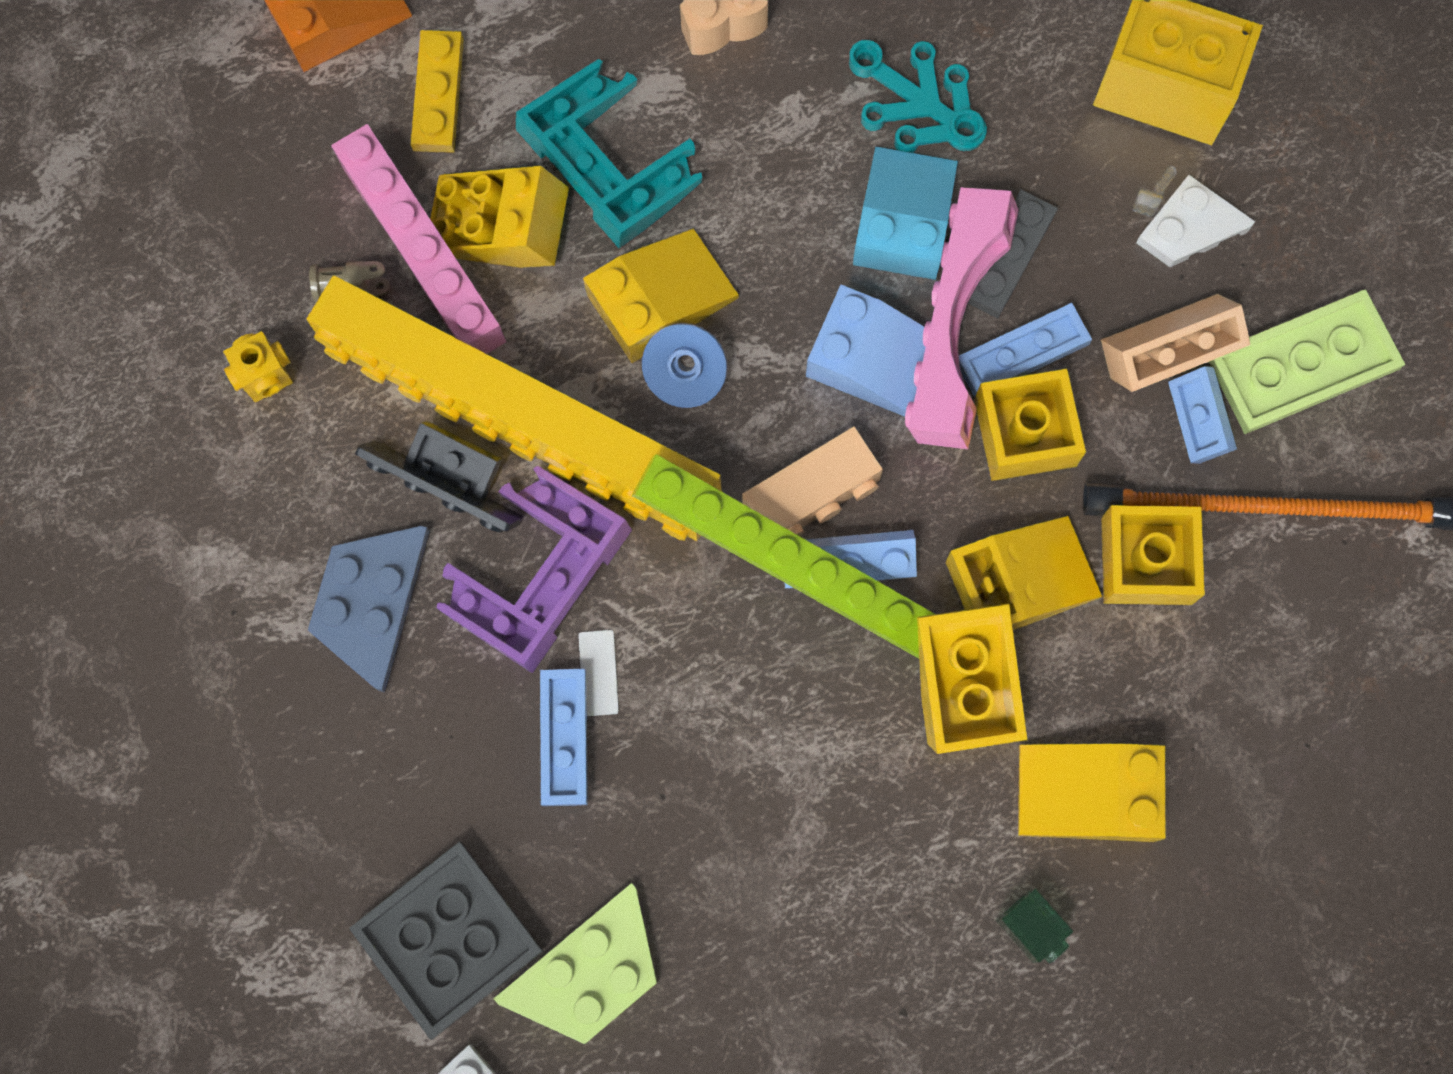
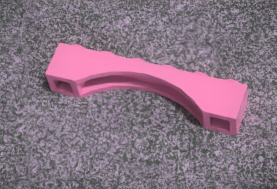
M364 125L332 144L331 146L344 171L400 252L451 336L485 354L506 343L500 325L369 125Z
M961 187L958 203L951 205L949 226L952 230L949 242H944L941 256L942 276L940 281L934 283L932 290L933 317L932 321L926 322L923 331V344L926 349L923 361L917 362L914 372V384L917 390L914 402L910 401L908 403L905 413V425L919 444L960 449L969 448L977 408L966 390L960 371L958 353L960 325L967 303L979 281L992 265L1011 249L1019 211L1011 191Z

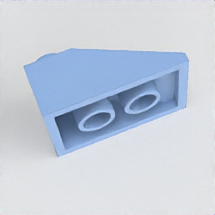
M840 285L808 357L806 377L905 417L907 405L910 401L914 402L917 390L914 384L915 367L918 361H923L926 349L923 344L924 326L879 299Z

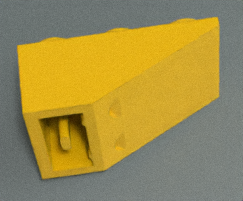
M542 166L439 175L430 220L456 259L519 268L555 266L569 187Z
M1068 516L987 537L952 550L946 560V565L964 609L1009 604L1013 630L1102 597Z

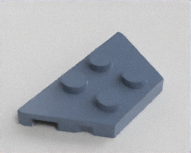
M418 526L332 546L308 627V631L375 689L381 692L386 690L430 532L427 527Z

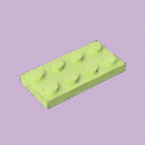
M1366 289L1249 337V346L1209 361L1210 366L1214 367L1217 380L1244 434L1396 372L1405 365Z

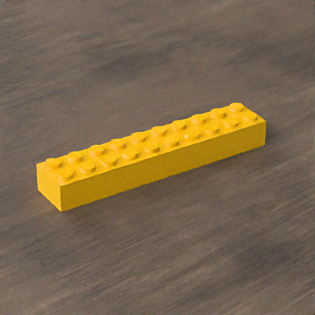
M334 275L332 276L306 318L316 333L314 338L325 346L324 352L329 357L342 364H347L348 360H351L362 366L360 371L378 383L383 384L385 379L397 384L399 386L397 390L402 395L417 403H420L423 398L435 404V411L453 422H457L459 418L464 419L474 425L472 430L489 441L495 442L498 437L510 443L509 449L513 453L528 461H532L536 457L548 463L547 469L566 481H570L572 476L587 484L585 489L602 500L608 501L611 496L625 504L623 509L629 514L643 521L651 517L663 523L662 529L674 538L685 541L688 536L698 541L701 536L700 534L632 497V494L652 456L656 454L722 491L720 474Z

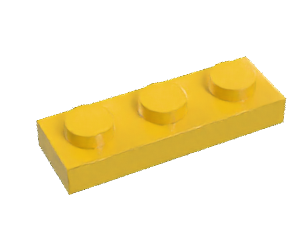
M420 31L411 133V147L413 151L455 153L464 44L461 31Z

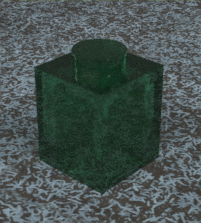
M1036 888L1027 891L995 920L1032 963H1040L1043 959L1049 964L1055 961L1069 948L1070 945L1065 939L1074 932Z

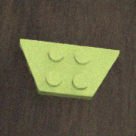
M632 883L497 995L494 998L496 1003L583 1044L590 1041L657 984L636 887Z

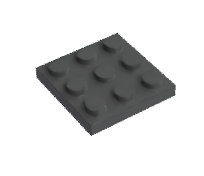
M460 841L349 928L430 1040H434L544 952Z

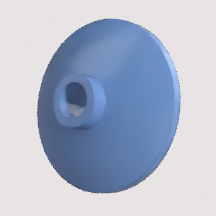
M677 323L661 329L649 340L642 356V372L648 387L659 399L676 407L692 408L707 403L720 391L727 375V359L721 344L710 332L697 325ZM688 355L692 357L695 363L694 367H685L681 363V356Z

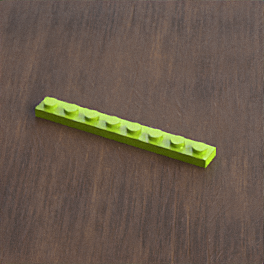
M657 454L652 456L632 497L919 659L917 617L935 615L933 612Z

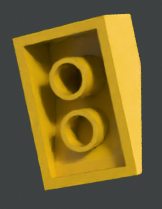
M694 228L618 256L583 278L587 297L631 363L642 358L647 343L661 329L677 323L696 325L739 298V294Z
M1009 604L917 617L921 698L928 745L937 754L1027 740Z
M1138 744L1019 745L1018 836L1156 842L1166 839L1165 746Z

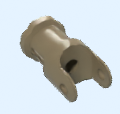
M348 261L346 266L322 268L319 264H312L309 270L311 294L315 302H317L333 275L373 296L385 295L391 286L387 279L381 278L385 268L379 261ZM374 267L378 268L375 272L370 271ZM379 285L384 286L383 289L378 290L377 287Z

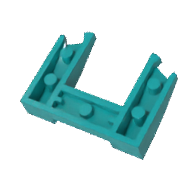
M597 59L516 112V131L541 159L547 156L592 208L593 220L619 249L670 211L702 182L703 177L702 173H695L692 176L690 174L686 157L695 155V145L690 138L627 180L583 129L636 87L638 79L626 72L624 78L619 83L599 74L603 61Z

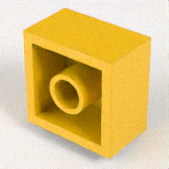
M1067 369L980 384L974 402L977 408L976 411L991 481L1077 467L1086 453Z
M1110 506L1101 518L1104 604L1193 605L1205 595L1201 507Z

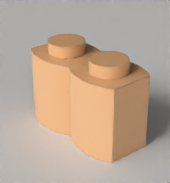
M684 0L680 4L681 29L691 54L705 55L723 48L729 41H745L763 33L768 27V1Z

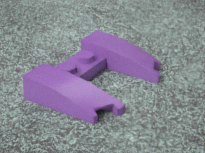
M539 466L533 468L539 478L537 482L518 493L515 492L510 483L505 484L499 490L501 496L562 536L515 605L511 604L447 563L443 570V577L455 580L450 605L437 603V609L531 673L535 671L557 639L554 631L602 562L608 566L632 531L624 518Z

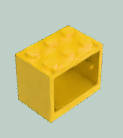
M1132 0L1093 106L1212 146L1237 102L1263 25L1188 0H1149V2ZM1242 31H1246L1248 35L1243 34Z

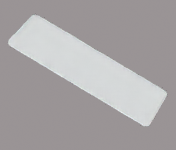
M612 630L580 632V669L586 670L587 716L617 714L619 710L614 632Z

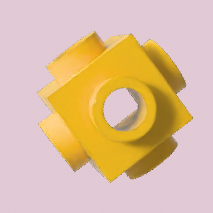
M262 331L257 334L251 333L239 337L233 342L232 347L223 351L230 364L224 368L230 383L236 391L243 388L255 403L278 393L281 389L293 383L285 368L291 362L279 341L271 343Z

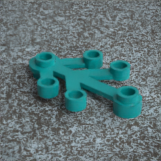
M871 40L858 41L850 50V70L858 77H873L906 100V102L883 105L878 102L867 103L861 113V123L865 129L877 131L884 126L885 122L931 117L941 125L919 129L911 125L901 126L895 133L894 146L896 150L913 153L919 145L948 142L957 150L971 151L983 143L987 133V126L980 114L971 110L967 90L969 72L963 65H950L944 73L943 86L952 94L953 110H951L939 100L933 64L936 51L931 43L920 41L914 44L911 49L910 63L917 69L919 88L882 62V49L877 43ZM918 52H925L930 58L920 60L916 57V54ZM862 59H867L871 61L872 65L861 66L858 62ZM951 75H959L963 81L954 83L949 77ZM870 112H876L881 118L877 121H872L866 115ZM968 128L971 130L972 135L963 136L959 134L958 130ZM909 135L914 139V142L904 144L900 141V137Z

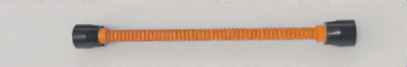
M1087 480L1083 488V514L1087 516H1103L1111 505L1201 507V511L1204 510L1206 512L1210 510L1211 512L1227 511L1228 513H1236L1238 511V513L1249 512L1251 514L1255 512L1256 514L1272 513L1281 515L1283 513L1284 515L1300 514L1302 516L1306 514L1307 516L1323 515L1324 517H1332L1334 515V517L1345 516L1348 518L1351 516L1352 518L1413 519L1418 523H1424L1426 528L1453 531V495L1432 496V498H1426L1425 501H1417V503L1413 504L1406 502L1385 503L1383 501L1380 503L1378 501H1334L1332 499L1328 501L1327 499L1311 500L1310 498L1289 499L1286 497L1283 499L1282 497L1266 498L1259 496L1256 498L1251 496L1249 498V496L1238 497L1234 495L1232 497L1231 495L1215 496L1213 494L1211 496L1209 494L1205 496L1203 494L1187 495L1186 493H1177V495L1172 493L1170 495V493L1165 494L1163 492L1160 494L1158 492L1154 494L1153 492H1143L1142 494L1140 491L1136 493L1133 489H1124L1123 484Z

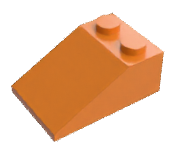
M264 0L303 72L412 17L404 0Z

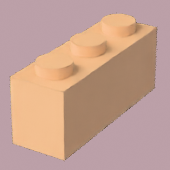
M1216 294L1101 340L1110 378L1133 392L1249 346L1250 340L1242 305Z
M852 427L742 494V503L801 536L805 532L803 530L804 526L816 519L819 523L831 519L842 510L840 504L850 498L855 497L859 501L872 494L879 487L877 482L880 481L883 469L856 428Z

